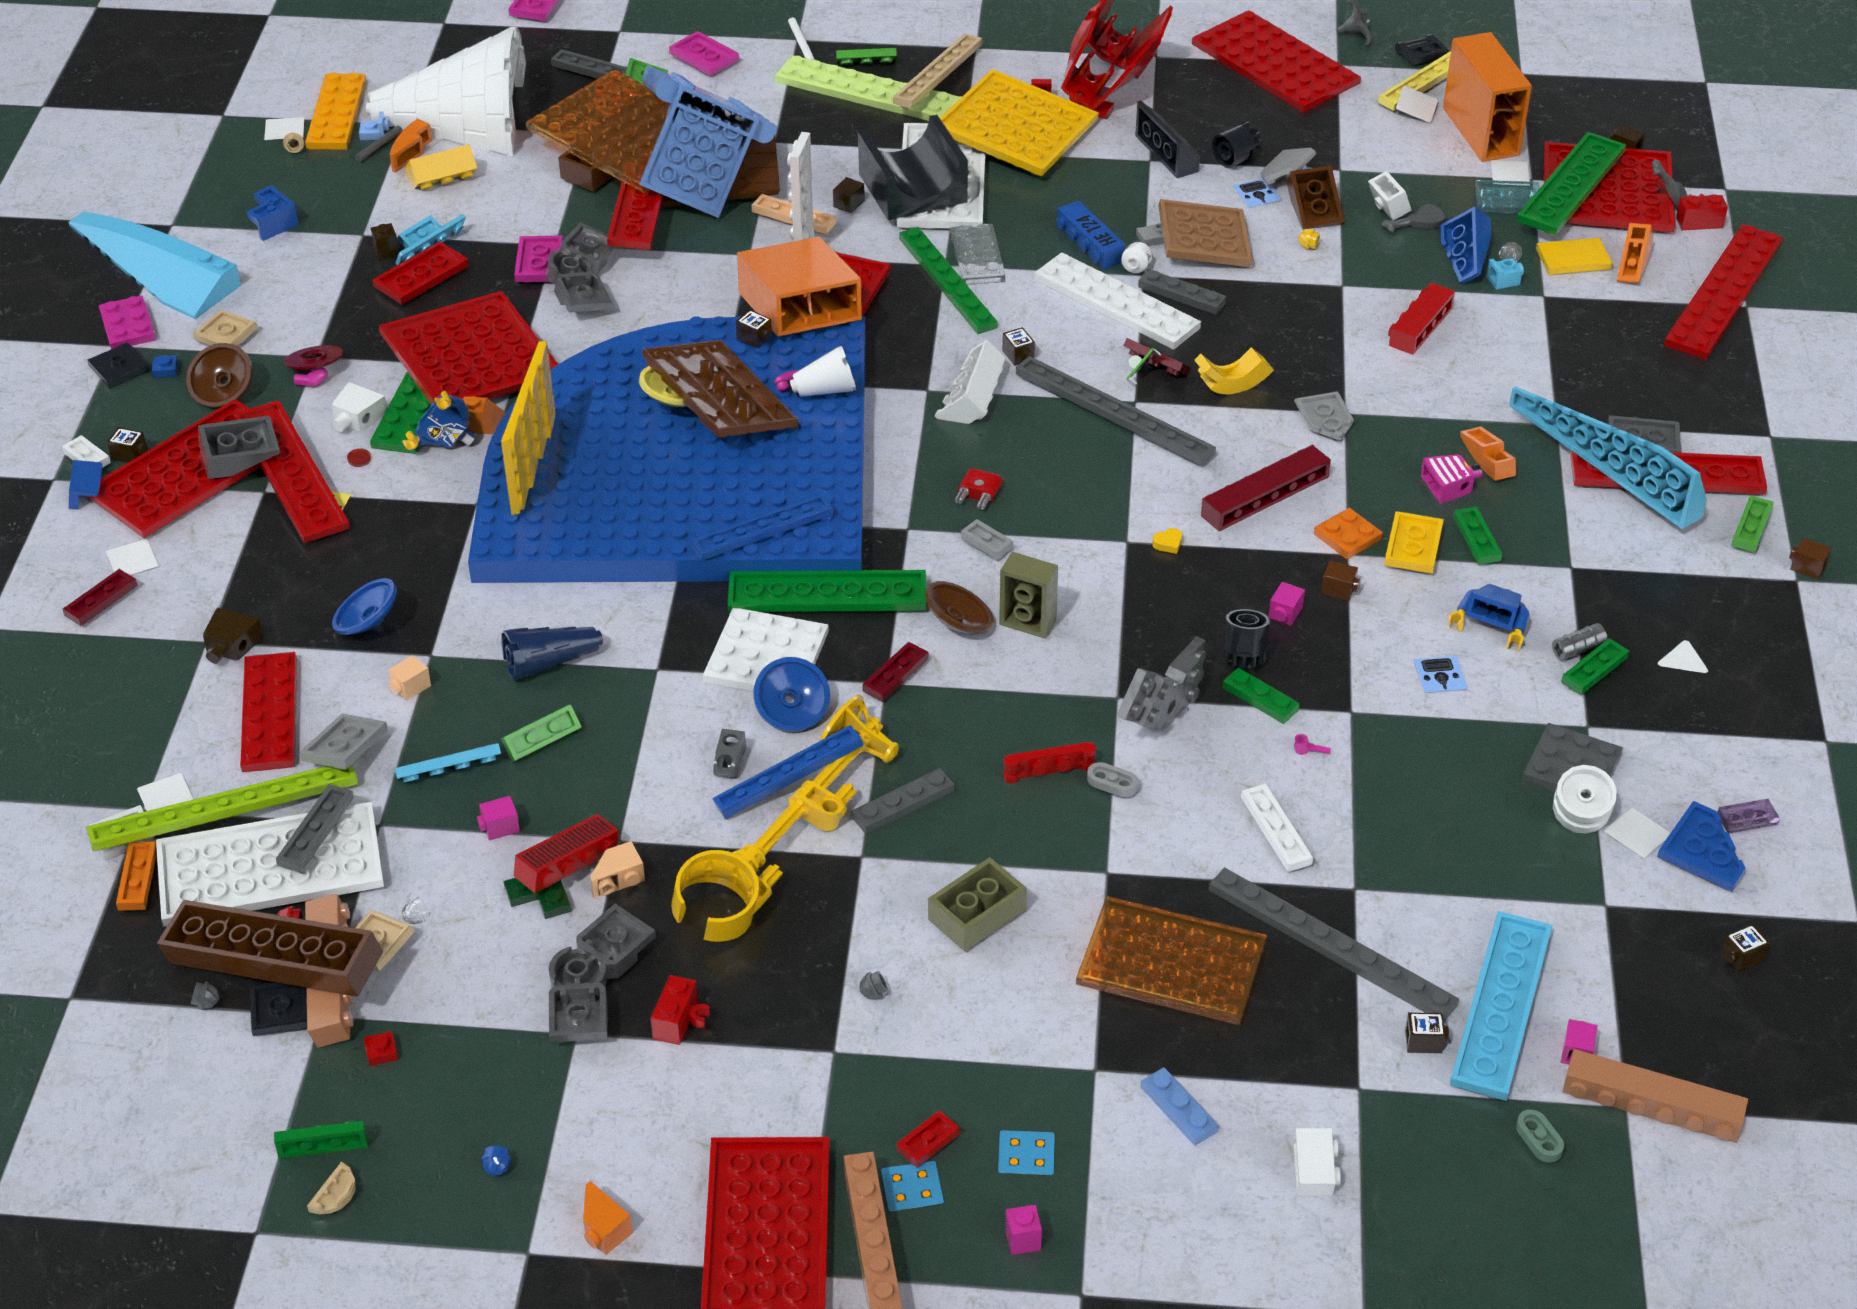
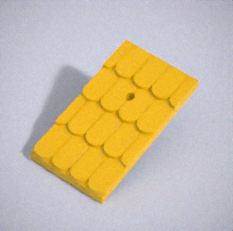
M547 341L538 342L501 440L511 515L520 514V511L525 508L529 488H533L539 459H543L547 438H551L556 416Z

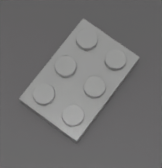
M342 713L300 751L301 761L310 762L315 765L331 766L337 769H347L388 731L387 722Z

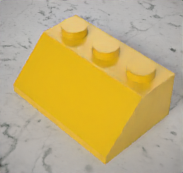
M470 144L410 159L404 170L413 187H420L421 190L433 187V183L441 182V184H447L456 177H461V179L472 177L473 173L477 170Z

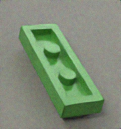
M896 48L837 50L836 63L841 62V65H852L853 62L872 64V61H880L884 64L892 63V60H896Z
M1750 495L1731 546L1756 552L1771 513L1773 501Z
M571 704L502 737L501 740L511 760L516 761L582 726Z

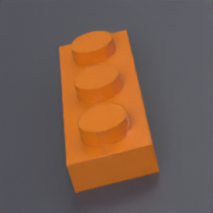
M156 841L128 843L116 901L118 911L146 910L157 855Z

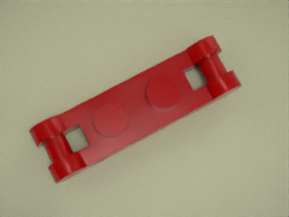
M1084 742L1007 755L1004 758V781L1014 784L1021 778L1076 769L1088 771L1089 766L1095 763L1096 746L1091 742Z

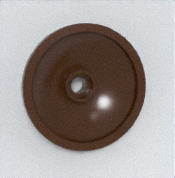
M218 343L208 346L199 352L190 363L186 376L188 391L199 404L208 408H220L234 399L239 400L251 384L253 376L252 363L248 355L241 348L233 344Z
M936 581L931 583L926 589L925 598L930 610L948 628L967 634H981L987 632L993 625L994 618L988 606L966 588L951 582Z

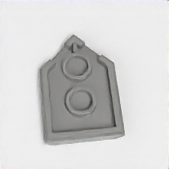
M1312 148L1283 150L1262 170L1260 175L1267 185L1276 183L1275 180L1281 179L1284 176L1288 178L1290 171L1301 170L1316 155V152Z
M1338 392L1294 400L1307 426L1315 433L1340 441L1354 423L1353 417Z

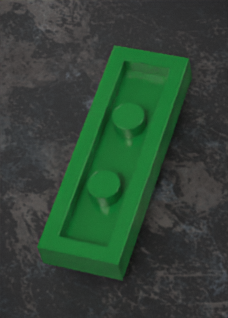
M1471 507L1454 510L1453 518L1477 564L1501 561L1502 552L1478 508Z
M1609 638L1564 673L1561 682L1582 695L1624 662L1629 656V650Z
M1237 668L1223 680V689L1282 724H1285L1299 711L1300 703L1240 668Z
M349 1121L341 1124L318 1125L309 1128L274 1132V1144L278 1158L283 1159L368 1148V1137L364 1121Z

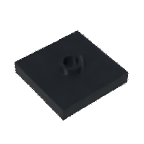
M129 343L87 359L89 367L108 388L150 371L149 364Z
M278 982L249 986L251 1031L253 1036L307 1028L306 987Z

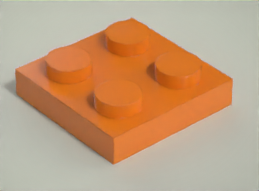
M1350 507L1314 527V535L1347 560L1381 541L1383 536L1382 531Z

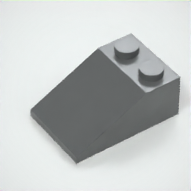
M270 416L198 425L199 447L208 479L233 476L280 453Z

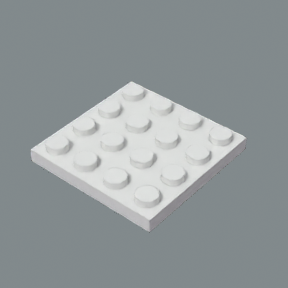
M733 608L704 671L703 682L753 691L759 673L774 660L784 657H797L815 665L829 632L828 624Z

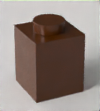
M1803 538L1799 546L1794 545L1789 556V559L1793 560L1790 570L1819 580L1827 566L1831 547Z
M1330 560L1323 575L1321 594L1350 601L1353 592H1358L1361 578H1357L1358 567Z

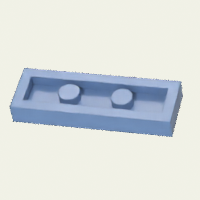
M1165 1068L1141 1080L1142 1090L1194 1146L1218 1132V1124Z

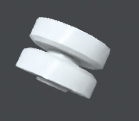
M1588 765L1572 767L1563 773L1557 784L1553 800V811L1556 819L1563 827L1576 833H1592L1604 827L1611 817L1616 802L1617 790L1613 779L1605 771Z

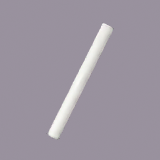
M790 18L788 23L805 58L815 60L796 19Z

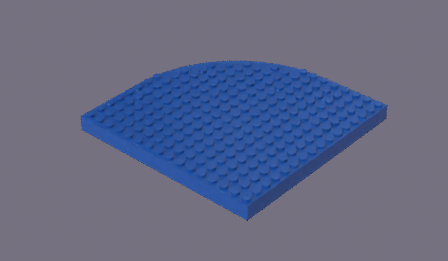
M695 316L690 320L646 327L613 337L579 352L552 368L551 379L556 416L551 438H547L543 459H539L533 488H529L525 508L520 511V514L511 515L501 445L503 434L516 401L503 416L491 437L483 464L468 557L471 583L729 581L730 571L862 570L865 316H862V320L777 336L772 330L770 340L759 348L737 339L736 320L741 316H716L714 318ZM722 340L798 419V427H787L785 429L756 433L747 432V434L727 435L726 437L718 438L699 421V416L689 407H671L661 404L643 391L639 384V377L641 371L649 366L643 357V348ZM842 346L856 386V390L852 392L800 397L799 393L794 394L790 383L787 391H778L775 379L785 372L801 370L835 348ZM820 494H823L833 507V515L703 561L700 560L691 547V540Z

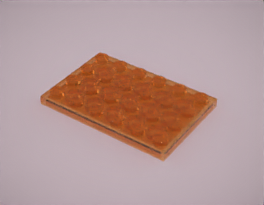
M1106 896L1078 971L1076 985L1240 1025L1263 954L1267 935Z

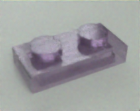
M1769 799L1718 808V813L1722 819L1721 823L1728 833L1778 825L1780 818Z

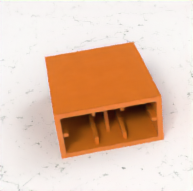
M1491 32L1453 38L1443 103L1444 111L1481 162L1520 156L1532 85Z
M820 237L737 252L739 294L757 313L771 319L772 330L777 336L862 320L861 278Z

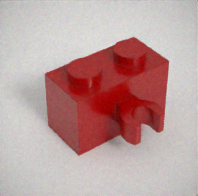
M1689 194L1688 197H1680L1676 220L1681 231L1720 229L1724 227L1728 206L1723 195L1712 194L1704 196L1700 194L1695 196Z
M669 975L651 1016L654 1040L680 1045L690 1022L697 1028H705V1018L699 1016H710V1007L706 1004H698L697 981Z

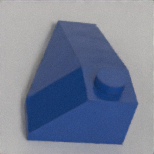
M1474 206L1440 225L1441 243L1447 250L1446 254L1451 259L1453 269L1461 284L1481 274L1492 236L1491 219Z

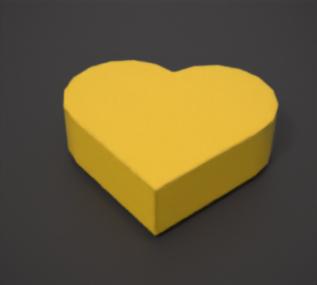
M1168 528L1165 532H1157L1153 535L1152 546L1159 551L1177 554L1182 542V532L1177 528Z

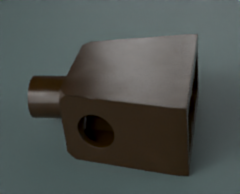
M217 607L203 633L207 651L206 658L214 664L219 663L222 657L235 661L240 660L263 637L259 618Z

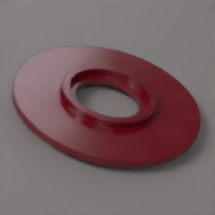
M332 345L308 347L288 355L284 359V364L288 368L295 370L317 369L336 362L343 356V350L338 346ZM311 355H322L316 358L305 359L306 357Z

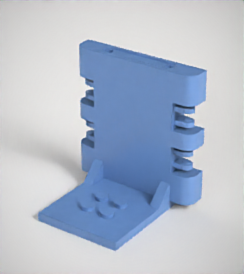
M647 65L642 77L644 85L658 98L670 104L664 125L639 185L719 218L751 139L761 143L770 142L778 126L735 98L729 96L727 100L695 86L682 75L675 72L669 75ZM725 110L731 113V115H726Z

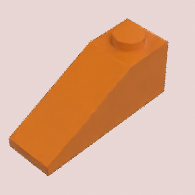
M1629 223L1617 282L1640 283L1654 240L1650 224Z

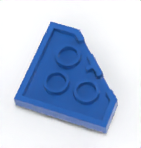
M1696 801L1691 803L1660 847L1657 857L1733 892L1743 877L1746 869L1743 861L1739 860L1735 853L1736 847L1729 833L1723 829L1719 813Z

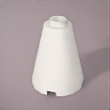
M842 346L835 348L794 373V379L790 380L794 394L799 393V396L802 397L855 391L856 386Z

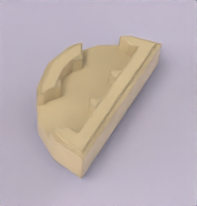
M342 1161L307 1205L308 1212L319 1215L333 1213L342 1209L351 1201L355 1193V1178L349 1166Z

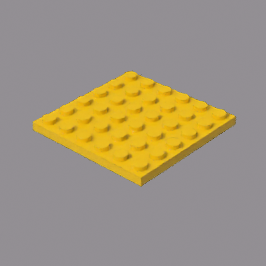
M991 69L946 111L940 119L953 139L959 143L973 147L980 152H985L997 159L1030 171L1035 175L1043 176L1098 120L1099 112Z

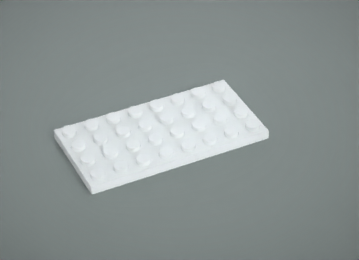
M904 123L902 150L910 147L921 138L928 123ZM955 140L968 159V202L897 218V227L907 229L916 227L926 229H983L985 152H980Z
M372 802L347 807L302 873L277 866L276 857L308 813L156 839L161 920L163 926H168L183 900L253 911L314 900L336 893L342 895L384 887Z

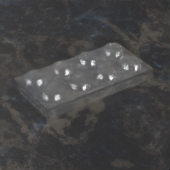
M993 224L950 227L958 270L963 281L967 285L1005 282L1004 267Z

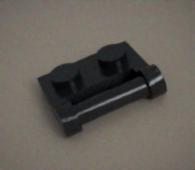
M1433 34L1426 35L1422 39L1406 43L1402 41L1395 44L1397 54H1402L1412 65L1437 60L1448 53V49Z

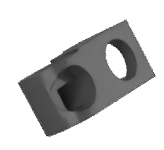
M721 730L715 752L714 775L736 778L742 755L745 754L747 748L745 731ZM734 737L738 742H727V738Z

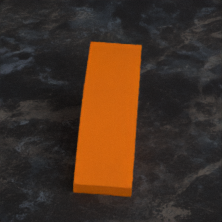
M417 118L396 138L390 151L392 172L396 173L405 167L410 159L418 158L424 154L423 147L432 142L429 123Z
M1481 426L1460 431V436L1472 457L1494 481L1516 476V458L1504 451V442Z

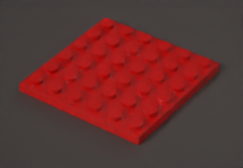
M1544 142V183L1577 144ZM1626 148L1623 155L1566 224L1613 227L1616 229H1628L1629 223L1650 224L1652 231L1674 233V202L1668 194L1665 184L1658 175L1653 174L1651 165L1652 161L1659 160L1663 169L1672 178L1671 152Z
M502 291L379 325V333L431 405L435 401L434 398H438L443 391H446L448 395L462 399L464 396L493 399L521 390L538 342H541ZM548 352L551 370L552 368L556 367L558 363Z

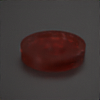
M354 449L348 453L347 460L353 467H363L370 463L371 454L366 449Z

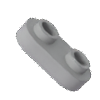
M1103 762L1094 763L1088 768L1087 781L1094 788L1120 797H1130L1137 792L1138 778L1132 772Z

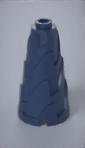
M595 627L516 628L503 630L501 634L503 659L507 660L510 665L505 667L512 680L535 675V672L557 667V664L579 659L582 655L598 651L599 645H603L601 631H596Z

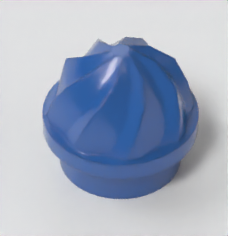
M490 1146L485 1148L481 1162L487 1173L498 1176L507 1171L511 1163V1157L508 1155L506 1147Z

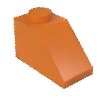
M464 396L463 400L471 416L467 429L477 434H494L497 425L506 412L488 398Z
M589 1181L585 1187L584 1238L592 1248H598L607 1255L633 1233L631 1215L594 1183Z

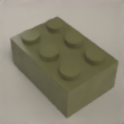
M1011 552L1000 570L999 625L1046 638L1057 617L1058 565Z
M989 857L928 898V920L965 952L1026 910L1027 888Z

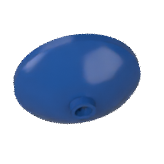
M387 578L377 579L353 592L334 614L332 626L335 631L341 635H354L380 625L390 612L396 599L397 587L394 582Z
M784 657L772 661L762 669L755 681L753 698L758 713L769 725L781 731L800 732L813 727L823 718L830 703V688L822 671L813 663L802 658ZM791 696L794 702L788 703L785 697Z

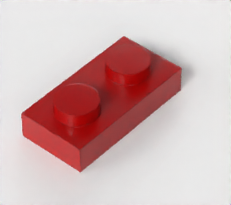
M939 1110L897 1143V1151L918 1168L960 1134V1127Z

